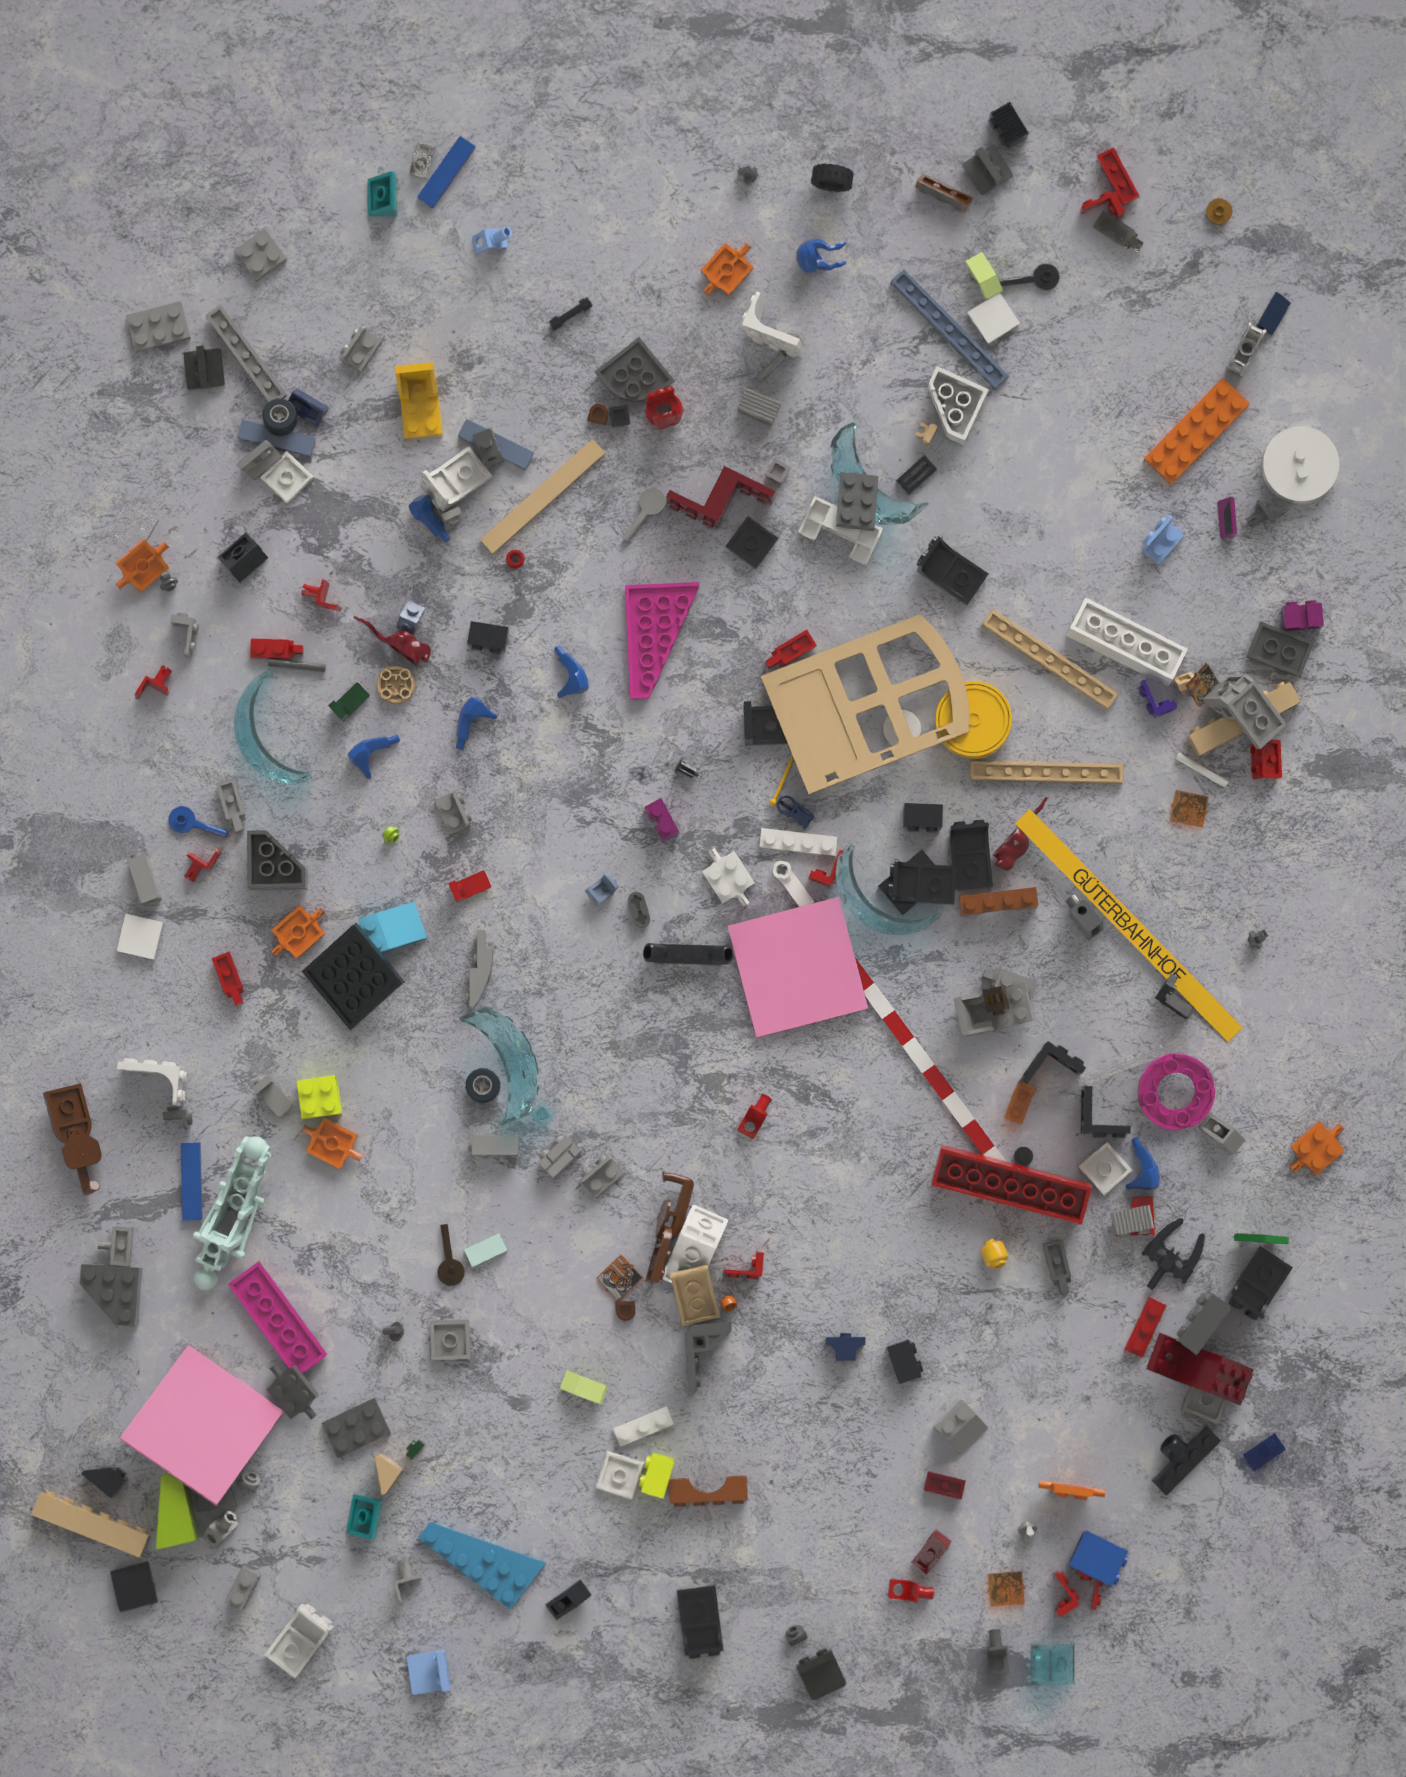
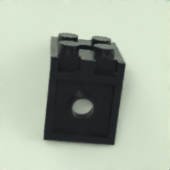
M744 701L745 746L788 744L773 706L752 707L751 701ZM773 720L776 723V728L768 730L765 727L767 721Z
M1047 1041L1019 1081L1024 1085L1028 1084L1047 1055L1078 1076L1086 1069L1083 1065L1085 1062L1076 1056L1073 1058L1067 1054L1069 1051L1061 1045L1056 1047Z
M1093 1086L1081 1087L1080 1134H1093V1138H1104L1106 1134H1112V1138H1126V1135L1131 1134V1126L1092 1125Z

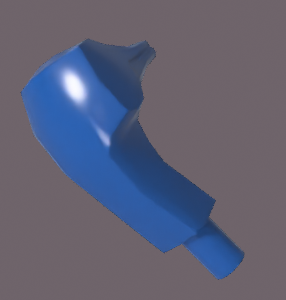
M421 495L409 504L410 512L414 518L421 521L435 536L439 535L445 543L451 539L445 531V526L433 514L434 505L429 495Z
M560 645L555 647L554 651L559 657L558 660L566 667L569 673L567 683L557 693V696L562 698L567 695L582 694L588 691L589 682L584 669L569 653H565Z
M471 697L460 711L456 733L458 741L455 748L463 750L465 741L468 740L471 722L475 718L489 717L497 719V715L476 697Z
M398 735L389 738L384 736L364 740L355 745L347 755L351 763L357 766L366 778L369 779L372 777L368 763L370 754L379 749L389 748L390 745L400 742Z
M1135 1137L1131 1141L1135 1148L1134 1152L1141 1161L1142 1173L1134 1181L1126 1184V1189H1156L1160 1183L1158 1166L1147 1148L1141 1145L1138 1137Z

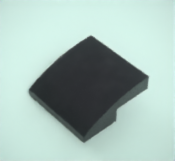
M148 1561L110 1571L120 1612L158 1603L156 1587Z

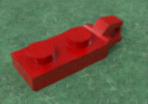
M805 630L775 648L771 652L773 657L766 660L765 664L769 669L777 664L779 667L785 666L817 647L808 630Z
M251 638L250 658L289 660V658H293V654L304 653L303 645H294L292 640Z
M230 951L213 957L214 967L227 998L232 997L236 1006L244 1004L240 995L244 993V987Z

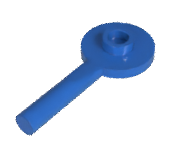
M176 807L169 815V825L178 833H187L194 827L225 838L228 835V830L197 821L194 812L188 807Z

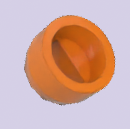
M726 1295V1298H722L720 1302L724 1312H730L738 1305L734 1297Z

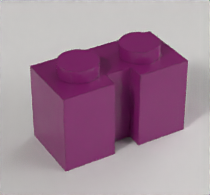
M1316 600L1305 601V605H1298L1297 602H1288L1281 608L1283 630L1320 629L1324 626L1322 603H1317Z
M662 798L644 807L651 822L657 821L658 826L655 827V830L662 843L679 835V830Z

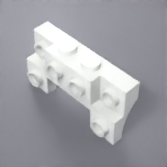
M814 496L798 533L813 541L816 540L821 528L855 544L849 558L866 566L883 532V528L875 525L874 531L836 527L837 504L835 506Z

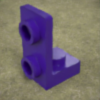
M1146 680L1140 682L1139 692L1148 702L1146 708L1150 715L1153 714V717L1156 718L1176 710L1175 700L1169 702V699L1158 703L1159 707H1157Z

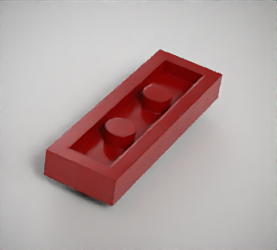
M1114 147L1096 156L1114 192L1116 191L1122 206L1140 197Z
M1148 1297L1124 1350L1140 1358L1143 1357L1167 1305Z

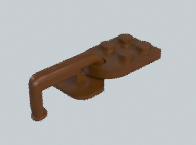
M80 1083L44 1092L43 1096L54 1135L65 1144L62 1148L64 1162L68 1168L77 1170L83 1194L90 1195L100 1189V1184L97 1181L90 1182L86 1166L97 1164L101 1160L102 1153L99 1142L89 1136L92 1123L82 1085Z
M662 1171V1182L670 1181L682 1186L675 1212L669 1211L671 1200H664L656 1226L655 1238L657 1239L645 1278V1282L659 1283V1280H663L665 1269H663L664 1262L668 1261L670 1256V1250H668L670 1240H673L683 1228L694 1188L692 1179ZM674 1216L671 1227L666 1226L665 1223L669 1221V1217Z

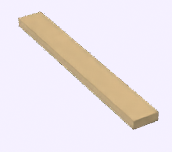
M592 439L484 535L480 541L492 554L497 552L606 453Z
M992 609L981 624V626L1106 710L1110 708L1118 696L1117 692Z
M970 761V780L1123 784V764Z

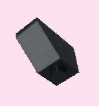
M120 1467L89 1469L81 1473L110 1498H114L128 1481L127 1473Z
M580 1579L545 1605L557 1621L592 1595Z

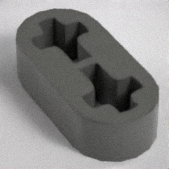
M633 892L628 897L632 919L637 927L645 928L650 923L647 904L643 894ZM634 896L642 899L639 902V909L636 908L635 903H631L634 900ZM639 911L642 912L643 917L647 916L645 924L636 921L639 918Z

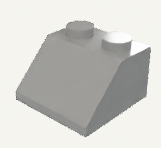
M962 1399L934 1425L936 1430L959 1454L966 1450L988 1428Z

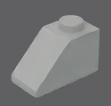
M1212 1113L1198 1127L1233 1155L1245 1142V1139L1236 1129Z

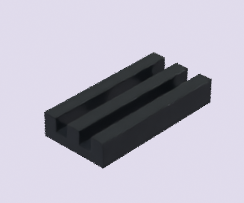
M924 455L901 475L896 482L910 495L937 471V468ZM925 461L926 465L904 483L903 480ZM927 468H931V470L927 472L920 480H918L911 488L908 487V485H910L917 477H919Z

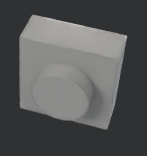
M774 458L765 476L781 485L791 467Z

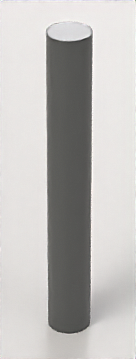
M270 658L268 660V666L326 671V664Z

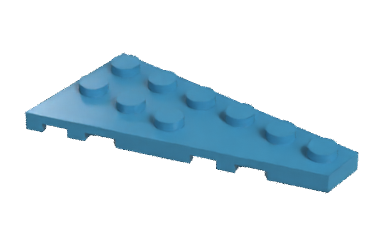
M429 1522L418 1537L508 1609L513 1607L546 1564L544 1561L433 1522Z

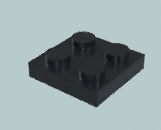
M747 516L725 548L754 569H757L779 538Z

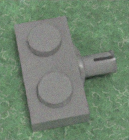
M113 1226L110 1242L98 1241V1244L105 1245L97 1246L98 1249L109 1250L110 1265L130 1267L133 1228Z

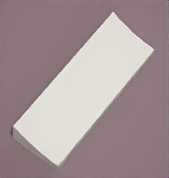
M1087 598L1084 599L1066 635L1167 687L1172 682L1188 650Z

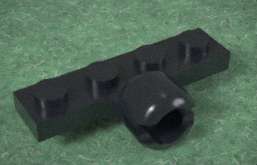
M1207 1426L1188 1444L1176 1434L1168 1436L1162 1442L1160 1449L1169 1459V1463L1152 1482L1167 1496L1221 1440Z

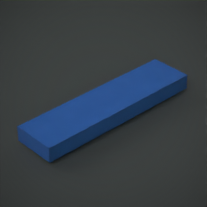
M459 136L417 198L431 208H434L476 146Z
M201 1142L181 1143L182 1220H203Z

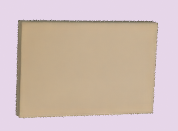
M708 1265L670 1273L682 1326L720 1318Z

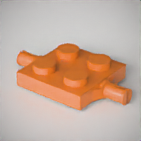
M724 243L700 270L710 282L703 290L705 294L709 296L717 288L730 296L754 269L744 257L751 249L747 243L739 251L732 249L727 243Z
M143 538L115 563L124 576L115 583L117 587L121 590L126 584L130 583L141 593L161 576L160 573L169 569L168 565L163 561L161 554L170 547L163 542L155 549Z
M301 905L295 908L271 930L277 936L280 943L271 950L277 957L284 949L291 952L296 959L303 955L326 934L319 927L317 921L325 912L319 908L311 915Z
M325 1117L315 1130L304 1125L303 1128L305 1129H302L301 1132L311 1136L306 1152L338 1169L342 1168L345 1160L349 1157L360 1162V1158L363 1155L353 1150L354 1143L358 1137L357 1134Z
M1320 1121L1315 1123L1290 1145L1298 1158L1290 1166L1293 1169L1292 1171L1296 1173L1304 1165L1317 1176L1345 1151L1336 1138L1344 1128L1338 1124L1330 1131Z
M1039 1480V1488L1049 1489L1059 1497L1068 1498V1494H1071L1079 1500H1087L1088 1497L1093 1498V1496L1105 1498V1489Z

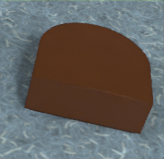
M602 404L593 405L589 410L587 422L606 426L608 418L607 408Z
M635 1301L615 1302L616 1314L619 1319L628 1321L634 1317Z

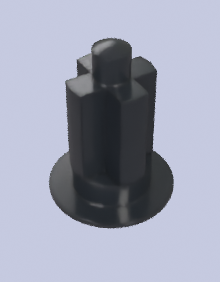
M682 757L676 765L674 772L678 770L690 778L693 776L698 777L697 768L682 761Z

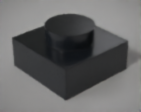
M627 405L609 408L612 428L631 424Z

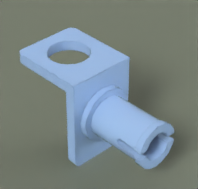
M504 226L502 229H484L472 236L475 253L480 254L489 248H507V238L512 236L511 229L508 226ZM480 237L483 240L481 248L478 245V240Z

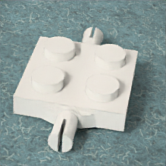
M715 848L712 851L710 850L708 853L714 862L702 872L722 904L733 898H738L742 907L749 904L750 902L747 900L744 892L755 882L736 852L733 851L727 856L720 857Z

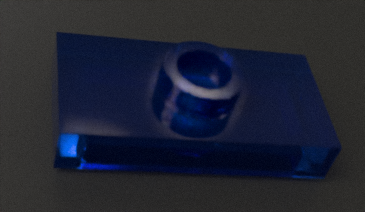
M1273 1433L1242 1455L1251 1469L1255 1471L1286 1449L1277 1435Z

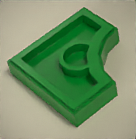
M1234 1234V1241L1289 1245V1238L1284 1236Z

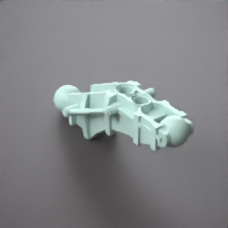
M245 1137L234 1154L236 1158L227 1172V1175H229L227 1183L220 1182L219 1188L221 1191L213 1207L209 1211L200 1231L195 1232L193 1235V1239L204 1243L202 1252L195 1259V1261L204 1264L194 1274V1283L200 1290L208 1291L216 1286L218 1275L215 1269L220 1271L230 1261L232 1255L242 1260L246 1256L243 1250L258 1205L262 1206L264 1204V1199L257 1195L262 1179L266 1174L267 1163L271 1157L269 1153L271 1147L261 1137ZM245 1156L252 1161H258L257 1167L244 1162ZM230 1205L231 1208L240 1210L229 1236L219 1233L218 1230ZM251 1214L246 1230H243L248 1220V1217Z

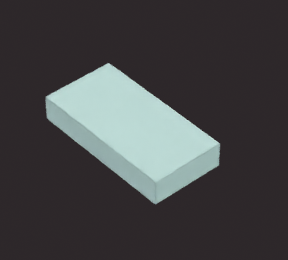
M500 1233L464 1249L472 1267L508 1251Z

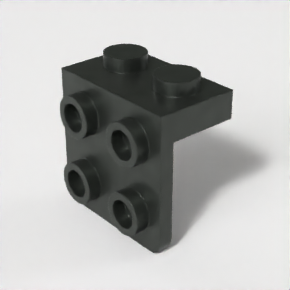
M824 1648L817 1651L816 1656L810 1659L807 1656L798 1660L799 1664L796 1665V1668L812 1700L821 1698L846 1685V1680L831 1649L827 1650Z

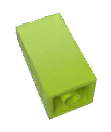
M168 1472L161 1475L157 1549L195 1541L200 1538L190 1488Z

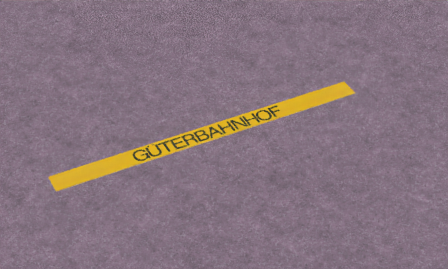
M1031 809L1015 823L1166 979L1171 974L1178 977L1174 985L1177 986L1176 989L1227 1042L1243 1028Z

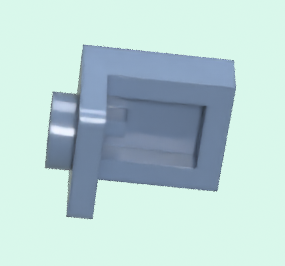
M408 600L399 615L397 628L414 634L417 624L424 614L425 607Z
M606 873L601 879L587 888L585 892L598 906L613 895L619 886L616 880Z

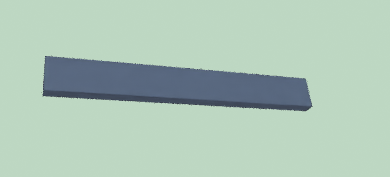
M905 269L890 281V284L994 390L1009 378V375Z

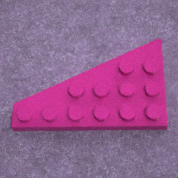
M699 582L625 585L630 700L650 698L699 589Z

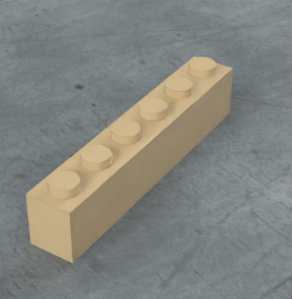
M1281 682L1275 685V690L1270 693L1267 690L1263 692L1279 714L1297 706L1301 702L1290 682L1287 684ZM1215 717L1206 722L1207 726L1203 728L1198 726L1190 730L1191 734L1187 739L1197 757H1200L1245 732L1235 719L1228 720L1222 717L1218 720Z
M46 1490V1492L39 1493L31 1513L32 1516L140 1558L143 1556L151 1534L146 1533L147 1529L136 1526V1528L128 1526L129 1522L123 1519L113 1520L111 1515L105 1512L95 1513L92 1507L84 1504L80 1507L75 1505V1501L64 1497L62 1500L57 1498V1494L52 1491Z

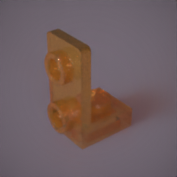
M1018 1081L1004 1118L1021 1125L1037 1088Z

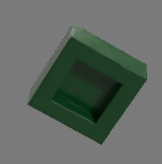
M420 1439L417 1442L413 1440L406 1448L408 1450L406 1456L412 1460L425 1443Z

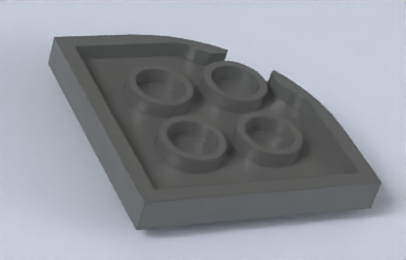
M640 337L595 371L597 377L612 394L631 402L646 401V395L650 392L655 393L656 389L661 388L665 390L666 387L675 382Z

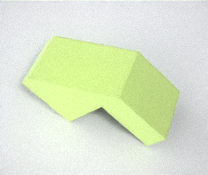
M982 252L965 261L972 278L978 282L984 298L988 299L1003 291L996 273Z
M566 1370L560 1389L602 1404L608 1386Z

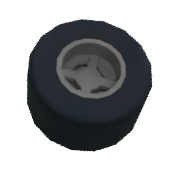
M277 398L265 405L262 417L265 428L270 433L276 436H284L295 429L297 425V412L295 406L290 401Z
M479 1068L473 1070L468 1075L465 1088L467 1094L474 1101L487 1103L493 1101L498 1096L501 1083L499 1077L493 1071L487 1068Z

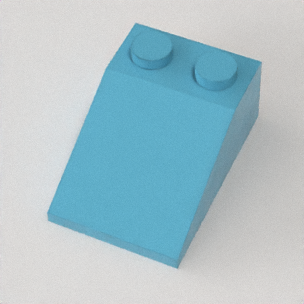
M415 902L358 919L361 929L382 954L427 938Z

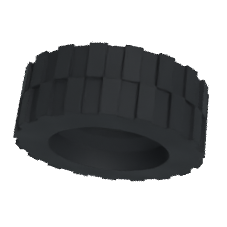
M817 164L814 165L812 170L811 184L818 189L830 192L849 191L852 189L854 173L851 169L840 165Z

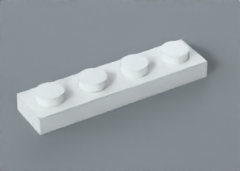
M761 828L759 848L835 857L838 837Z

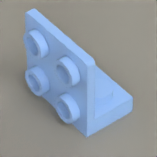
M1171 515L1167 519L1163 517L1156 525V532L1153 533L1151 531L1142 543L1144 545L1142 551L1157 564H1160L1184 536L1170 523L1173 518Z
M445 1649L407 1656L413 1695L451 1690Z

